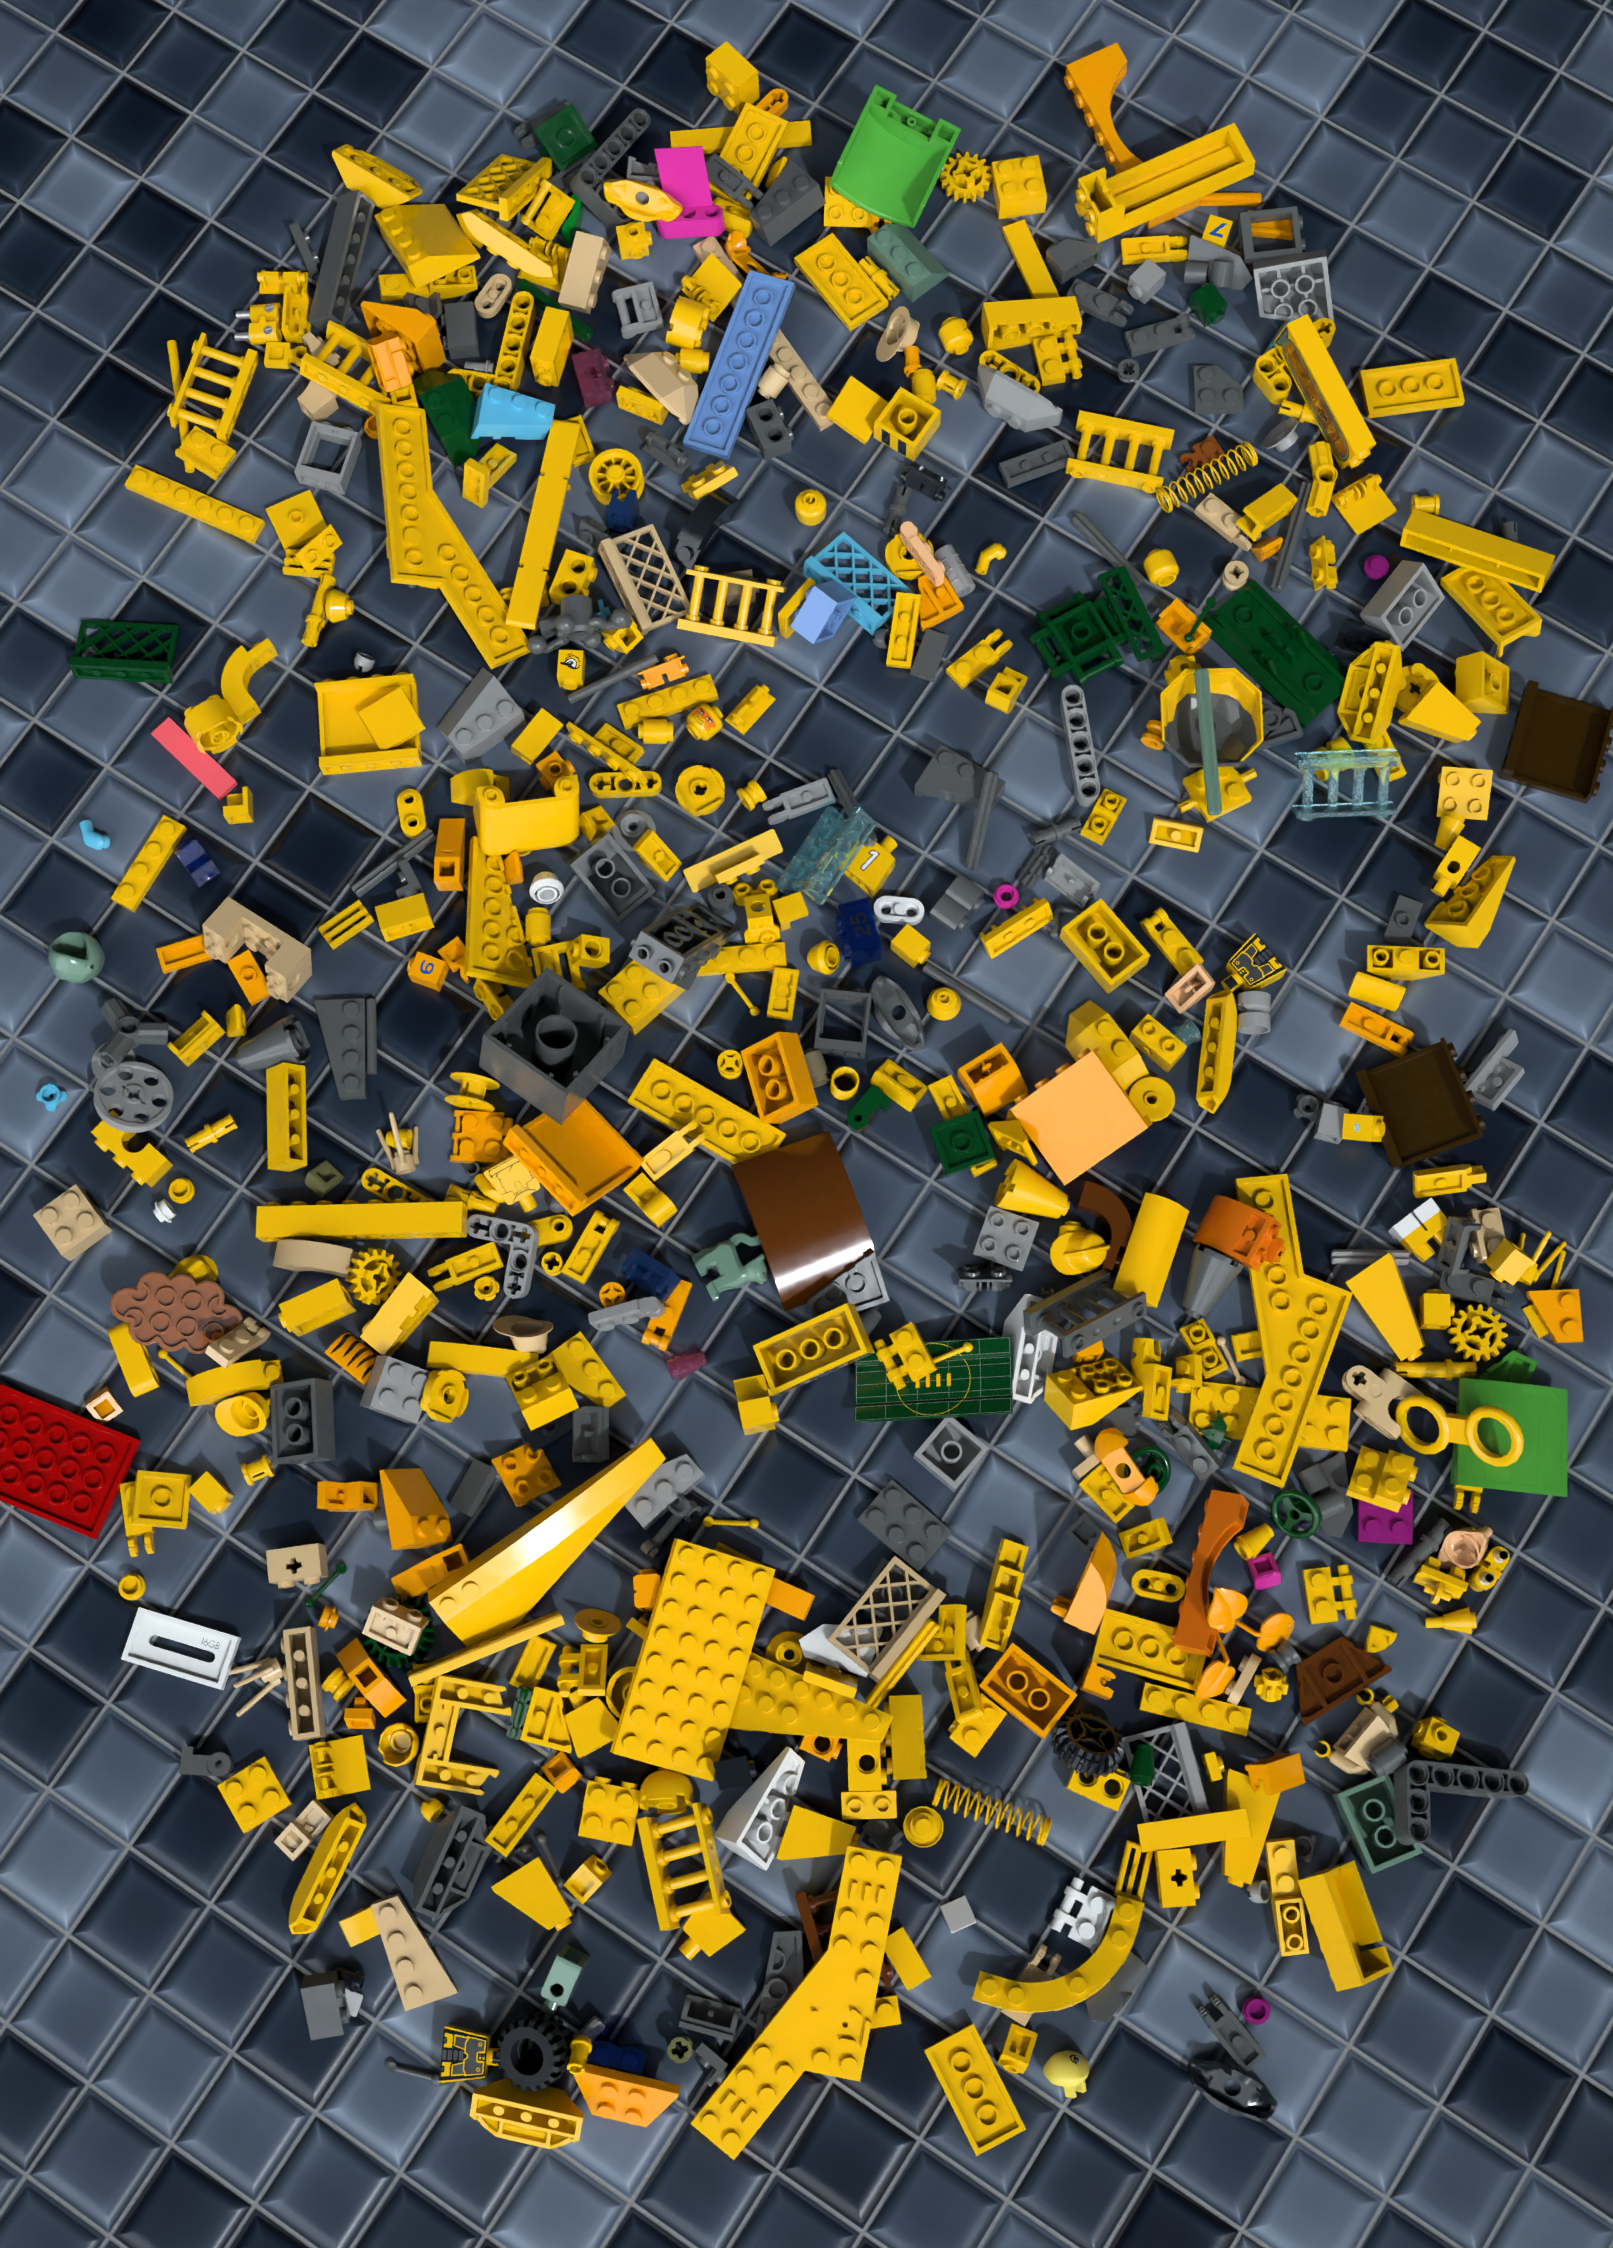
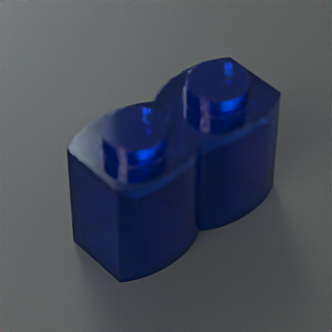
M598 2038L591 2043L593 2047L589 2053L588 2064L638 2076L645 2072L649 2051L644 2047L636 2044L621 2046L617 2041L609 2038Z

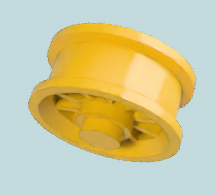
M606 450L593 460L589 469V480L593 494L604 506L609 505L612 494L616 489H619V496L617 497L619 501L626 499L629 489L636 490L638 499L643 493L645 482L641 464L627 450Z

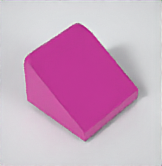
M1272 1552L1246 1560L1256 1591L1281 1584V1573Z

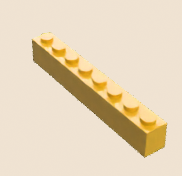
M422 1198L419 1199V1202L409 1203L407 1199H394L393 1203H383L382 1200H368L367 1204H358L354 1200H344L342 1204H332L330 1201H317L316 1205H307L306 1202L295 1201L291 1202V1206H281V1203L267 1202L265 1206H257L256 1238L262 1242H278L279 1240L331 1241L467 1237L468 1207L459 1198H445L444 1202H434V1199Z

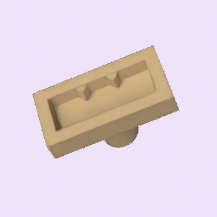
M1087 1434L1074 1443L1086 1458L1071 1472L1078 1481L1102 1462L1098 1461L1094 1451L1095 1444Z

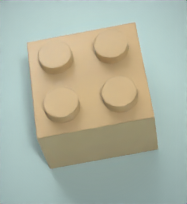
M77 1184L33 1214L59 1253L69 1261H72L113 1231L86 1192Z

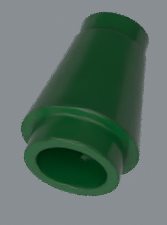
M1137 1744L1128 1774L1131 1777L1130 1784L1151 1787L1153 1780H1156L1153 1746Z

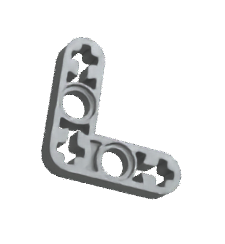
M475 1214L470 1216L467 1220V1233L470 1236L511 1245L503 1289L505 1294L512 1299L525 1297L529 1293L539 1242L538 1229L531 1224L488 1215ZM480 1222V1224L488 1225L490 1228L489 1230H478V1228H475V1223ZM502 1223L508 1228V1234L504 1238H500L497 1234V1228ZM516 1231L527 1232L531 1234V1237L525 1240L524 1237L515 1236ZM520 1254L525 1255L527 1259V1264L522 1269L516 1265V1258ZM514 1272L524 1273V1276L514 1275ZM513 1283H518L521 1286V1290L516 1291V1289L512 1288Z

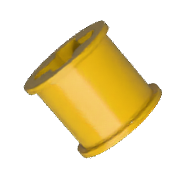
M549 1252L542 1258V1267L548 1275L556 1276L561 1273L564 1262L559 1254ZM553 1258H556L559 1266H554L553 1270H550L546 1263L552 1262Z

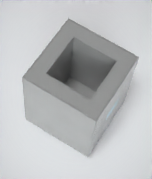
M1148 258L1129 277L1127 290L1134 299H1139L1142 303L1146 304L1164 286L1166 272Z
M1337 1102L1324 1103L1319 1110L1313 1138L1339 1144L1342 1141L1344 1113H1349V1109L1343 1108V1105Z

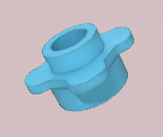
M51 1081L41 1088L36 1098L46 1105L48 1111L52 1112L56 1110L60 1102L67 1100V1093L61 1091L55 1081Z

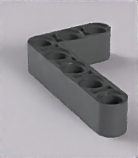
M641 108L634 109L570 181L571 191L612 231H616V226L626 225L632 218L628 217L619 206L607 201L603 191V183L606 180L603 177L650 125L651 119L649 114Z
M1422 1760L1406 1762L1394 1771L1396 1838L1403 1845H1413L1428 1840L1431 1833L1430 1792L1506 1800L1527 1794L1530 1786L1529 1780L1522 1772ZM1409 1770H1412L1414 1779L1410 1777ZM1435 1772L1439 1777V1782L1435 1779ZM1460 1775L1464 1780V1785L1460 1781ZM1485 1778H1486L1487 1781H1488V1784H1489L1488 1787H1487L1486 1784H1485ZM1510 1781L1513 1784V1790L1510 1787ZM1410 1797L1414 1801V1808L1410 1804ZM1411 1826L1415 1830V1837L1411 1833Z

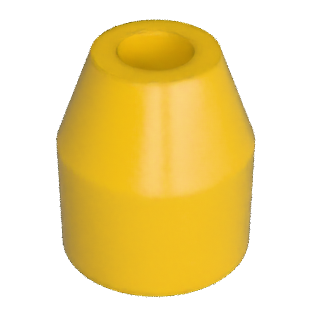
M398 1129L402 1148L410 1150L413 1144L412 1130ZM387 1132L386 1144L397 1149L393 1132Z

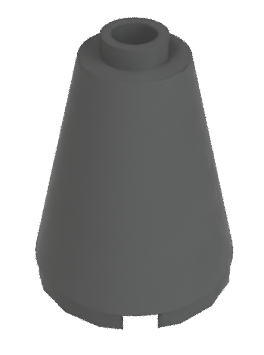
M293 1014L284 1016L238 1048V1053H236L239 1066L250 1071L271 1068L283 1062L297 1065L310 1062L311 1054L307 1055L306 1048L310 1047V1043L300 1021L294 1022L292 1020L295 1017Z
M1197 1243L1193 1250L1181 1306L1186 1308L1184 1313L1199 1319L1200 1315L1207 1316L1243 1270L1244 1265L1238 1263L1237 1267H1234L1235 1261L1206 1247L1202 1252L1200 1251L1202 1246Z

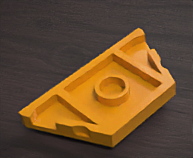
M587 2063L583 2074L574 2075L592 2115L642 2127H647L678 2098L681 2085Z

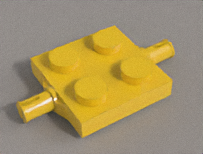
M1218 767L1222 812L1214 816L1208 815L1203 769L1183 778V785L1189 793V799L1178 803L1177 808L1181 814L1195 808L1208 823L1251 802L1252 796L1245 787V782L1256 778V771H1254V768H1251L1240 774L1234 767Z

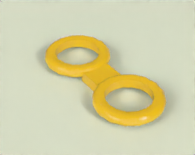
M1417 1394L1409 1395L1402 1399L1395 1410L1394 1421L1401 1427L1400 1437L1411 1449L1425 1455L1437 1454L1444 1450L1448 1443L1451 1442L1469 1445L1473 1453L1483 1462L1495 1467H1502L1516 1462L1523 1452L1524 1437L1521 1427L1507 1411L1493 1405L1480 1406L1471 1411L1469 1416L1453 1413L1447 1414L1443 1407L1434 1399ZM1420 1406L1433 1414L1439 1426V1437L1436 1442L1427 1443L1413 1435L1407 1423V1412L1410 1407ZM1490 1417L1496 1419L1506 1427L1511 1438V1449L1507 1454L1498 1455L1490 1452L1483 1446L1477 1433L1478 1423L1481 1418Z

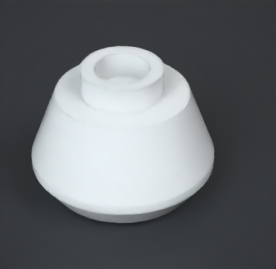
M545 871L534 877L529 893L533 900L541 904H551L563 895L564 887L554 873Z

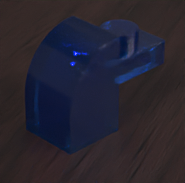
M192 837L173 850L199 887L220 873L195 837Z

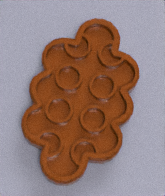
M160 1271L146 1272L139 1278L136 1288L122 1287L115 1291L110 1299V1309L113 1315L119 1320L129 1322V1334L136 1343L151 1345L157 1342L163 1350L168 1352H175L185 1347L191 1353L204 1354L208 1345L216 1341L217 1337L224 1336L242 1324L240 1311L235 1306L224 1303V1292L219 1284L211 1280H202L196 1283L190 1275L178 1273L168 1278Z

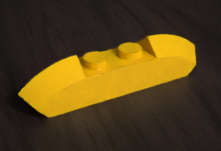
M478 209L456 214L462 230L473 244L480 249L483 245H486V249L496 256L501 255L507 260L506 263L514 269L520 268V276L541 285L559 284L557 263Z
M1228 989L1211 995L1206 1001L1196 1099L1200 1107L1212 1114L1217 1111L1226 1097L1232 1078L1237 1032V1008L1233 993Z
M356 1802L344 1808L334 1817L326 1828L292 1900L289 1913V1928L292 1934H307L318 1928L367 1825L366 1815Z

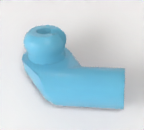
M84 820L79 823L84 843L87 846L96 850L110 846V838L107 835L94 832L91 820Z

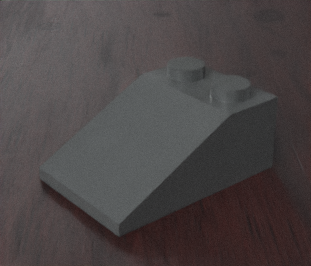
M603 831L565 863L616 923H619L656 892L609 832Z

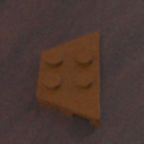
M1342 1636L1295 1665V1674L1303 1726L1313 1722L1392 1671V1668L1375 1659L1363 1649L1354 1646L1353 1643Z

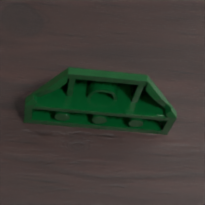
M432 370L412 380V384L454 467L456 468L464 464L469 458H476L482 438L479 436L478 439H471L477 403L464 378Z

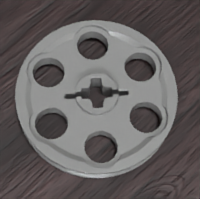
M122 1062L118 1066L109 1067L99 1076L94 1088L93 1101L98 1115L105 1123L120 1131L140 1133L152 1130L166 1120L172 1109L173 1089L167 1077L157 1068L141 1062ZM121 1072H129L133 1078L122 1080L118 1075ZM152 1077L158 1081V1084L149 1086L144 1080ZM104 1087H110L115 1093L106 1096L100 1090ZM129 1095H131V1096L138 1095V1099H136V1098L129 1099ZM161 1098L166 1101V1105L157 1107L152 1101ZM112 1108H118L123 1114L119 1117H114L108 1111ZM145 1114L149 1120L141 1123L136 1121L134 1116Z

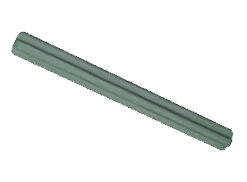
M1206 668L1195 670L1194 678L1208 815L1214 816L1221 814L1222 804L1209 671Z

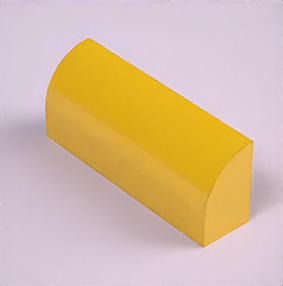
M1145 1193L1112 1290L1126 1298H1130L1143 1291L1146 1293V1306L1157 1308L1189 1210L1168 1198Z

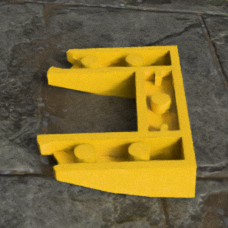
M447 1674L435 1677L421 1754L418 1755L413 1782L416 1785L475 1795L484 1794L479 1787L489 1774L496 1778L499 1774V1769L451 1760L449 1756L460 1707L511 1716V1707H503L500 1692L506 1691L505 1686Z

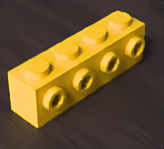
M283 1062L266 1069L268 1169L291 1172L307 1166L305 1066Z

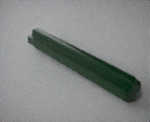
M526 279L519 281L517 290L519 292H529L534 298V303L544 311L546 306L567 311ZM570 313L573 333L584 342L590 341L593 338L594 331Z

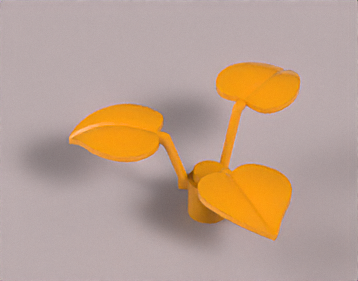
M1214 1587V1596L1212 1603L1209 1604L1207 1622L1212 1628L1218 1630L1216 1641L1223 1656V1662L1220 1660L1213 1661L1204 1670L1196 1687L1194 1697L1204 1699L1220 1695L1227 1690L1231 1680L1235 1678L1236 1670L1233 1666L1228 1665L1230 1660L1219 1632L1228 1633L1236 1624L1255 1637H1258L1256 1647L1261 1651L1267 1652L1271 1649H1277L1280 1646V1642L1284 1639L1288 1640L1295 1625L1293 1618L1286 1612H1276L1264 1620L1260 1631H1256L1238 1620L1247 1609V1598L1234 1589Z

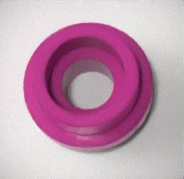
M1000 885L994 892V902L1002 909H1011L1017 904L1019 893L1012 885ZM1008 894L1011 899L1004 901L1001 896Z

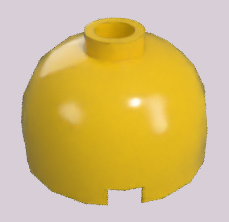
M660 1767L659 1771L651 1773L644 1779L639 1794V1807L643 1811L649 1812L650 1807L656 1808L657 1814L672 1815L687 1812V1806L691 1809L693 1808V1787L689 1778L684 1774Z

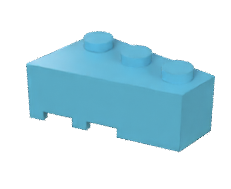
M485 383L478 397L471 439H478L480 436L493 437V439L514 437L515 439L544 440L552 426L555 404Z

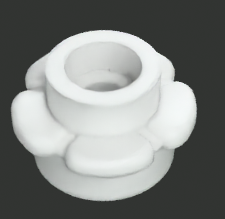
M166 1199L160 1202L156 1201L154 1203L155 1209L153 1210L155 1216L160 1222L167 1221L171 1223V1219L177 1215L174 1208Z

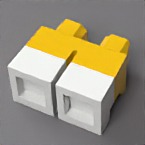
M1430 1198L1395 1224L1388 1233L1394 1240L1397 1239L1405 1250L1409 1251V1255L1413 1253L1423 1263L1435 1254V1251L1427 1241L1433 1237L1441 1247L1448 1219L1434 1200Z

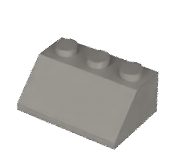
M1402 560L1359 615L1367 626L1390 634V641L1393 645L1401 646V652H1403L1441 604L1445 596L1424 563Z

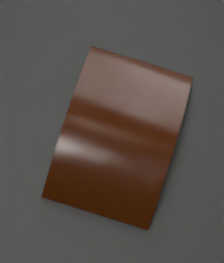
M829 1131L731 1165L784 1312L807 1304V1298L872 1250L875 1253L852 1184Z

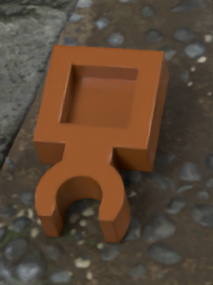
M1212 435L1193 445L1192 453L1181 455L1179 463L1190 462L1191 465L1186 467L1185 472L1186 474L1188 472L1193 473L1198 465L1202 467L1204 463L1210 464L1213 458L1218 459L1220 454L1225 453Z

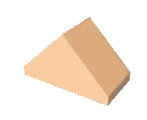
M1198 963L1165 993V996L1178 1013L1181 1014L1209 995L1213 990L1215 981L1202 964Z

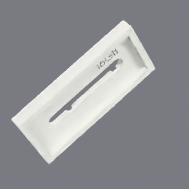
M139 1607L121 1660L224 1690L241 1638ZM157 1635L207 1650L215 1654V1659L213 1662L208 1663L151 1645L150 1639L152 1636Z

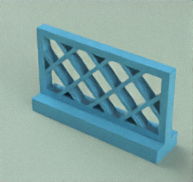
M842 532L815 557L811 555L804 562L802 575L807 579L810 577L816 582V585L835 580L857 596L848 615L872 636L876 630H879L893 616L895 599H891L890 590H900L902 593L915 594L845 532ZM844 542L851 548V553L837 552V546ZM823 558H834V567H825L820 561ZM838 559H851V568L838 567ZM855 559H864L868 563V568H855ZM838 573L852 574V583L842 582L838 579ZM855 574H869V583H856ZM873 575L884 576L886 584L873 583ZM856 589H869L870 598H860L856 594ZM873 589L887 590V599L874 598ZM874 604L887 605L888 611L881 616L874 610Z

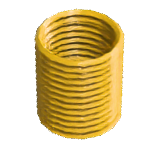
M842 1066L833 1072L830 1090L832 1095L838 1100H850L857 1093L860 1079L855 1069ZM847 1076L854 1081L855 1087L848 1091H842L836 1087L834 1081L838 1077Z

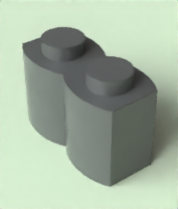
M959 874L932 908L929 917L953 935L958 930L962 932L970 921L968 918L973 910L977 912L984 904V890L962 874Z

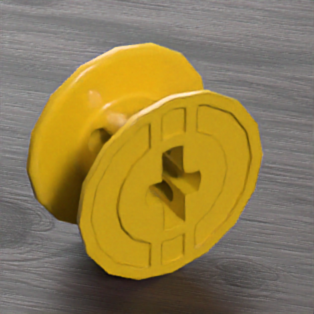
M453 1072L450 1074V1077L460 1083L461 1087L459 1095H447L444 1099L446 1102L471 1111L494 1112L495 1107L484 1101L486 1090L499 1089L500 1084L497 1081L473 1073Z

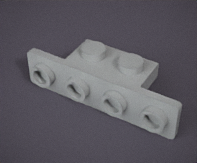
M1512 1028L1506 1034L1499 1037L1494 1049L1483 1057L1481 1065L1467 1077L1464 1084L1467 1091L1472 1090L1478 1103L1493 1111L1496 1110L1525 1073L1523 1067L1506 1059L1519 1043L1516 1031Z

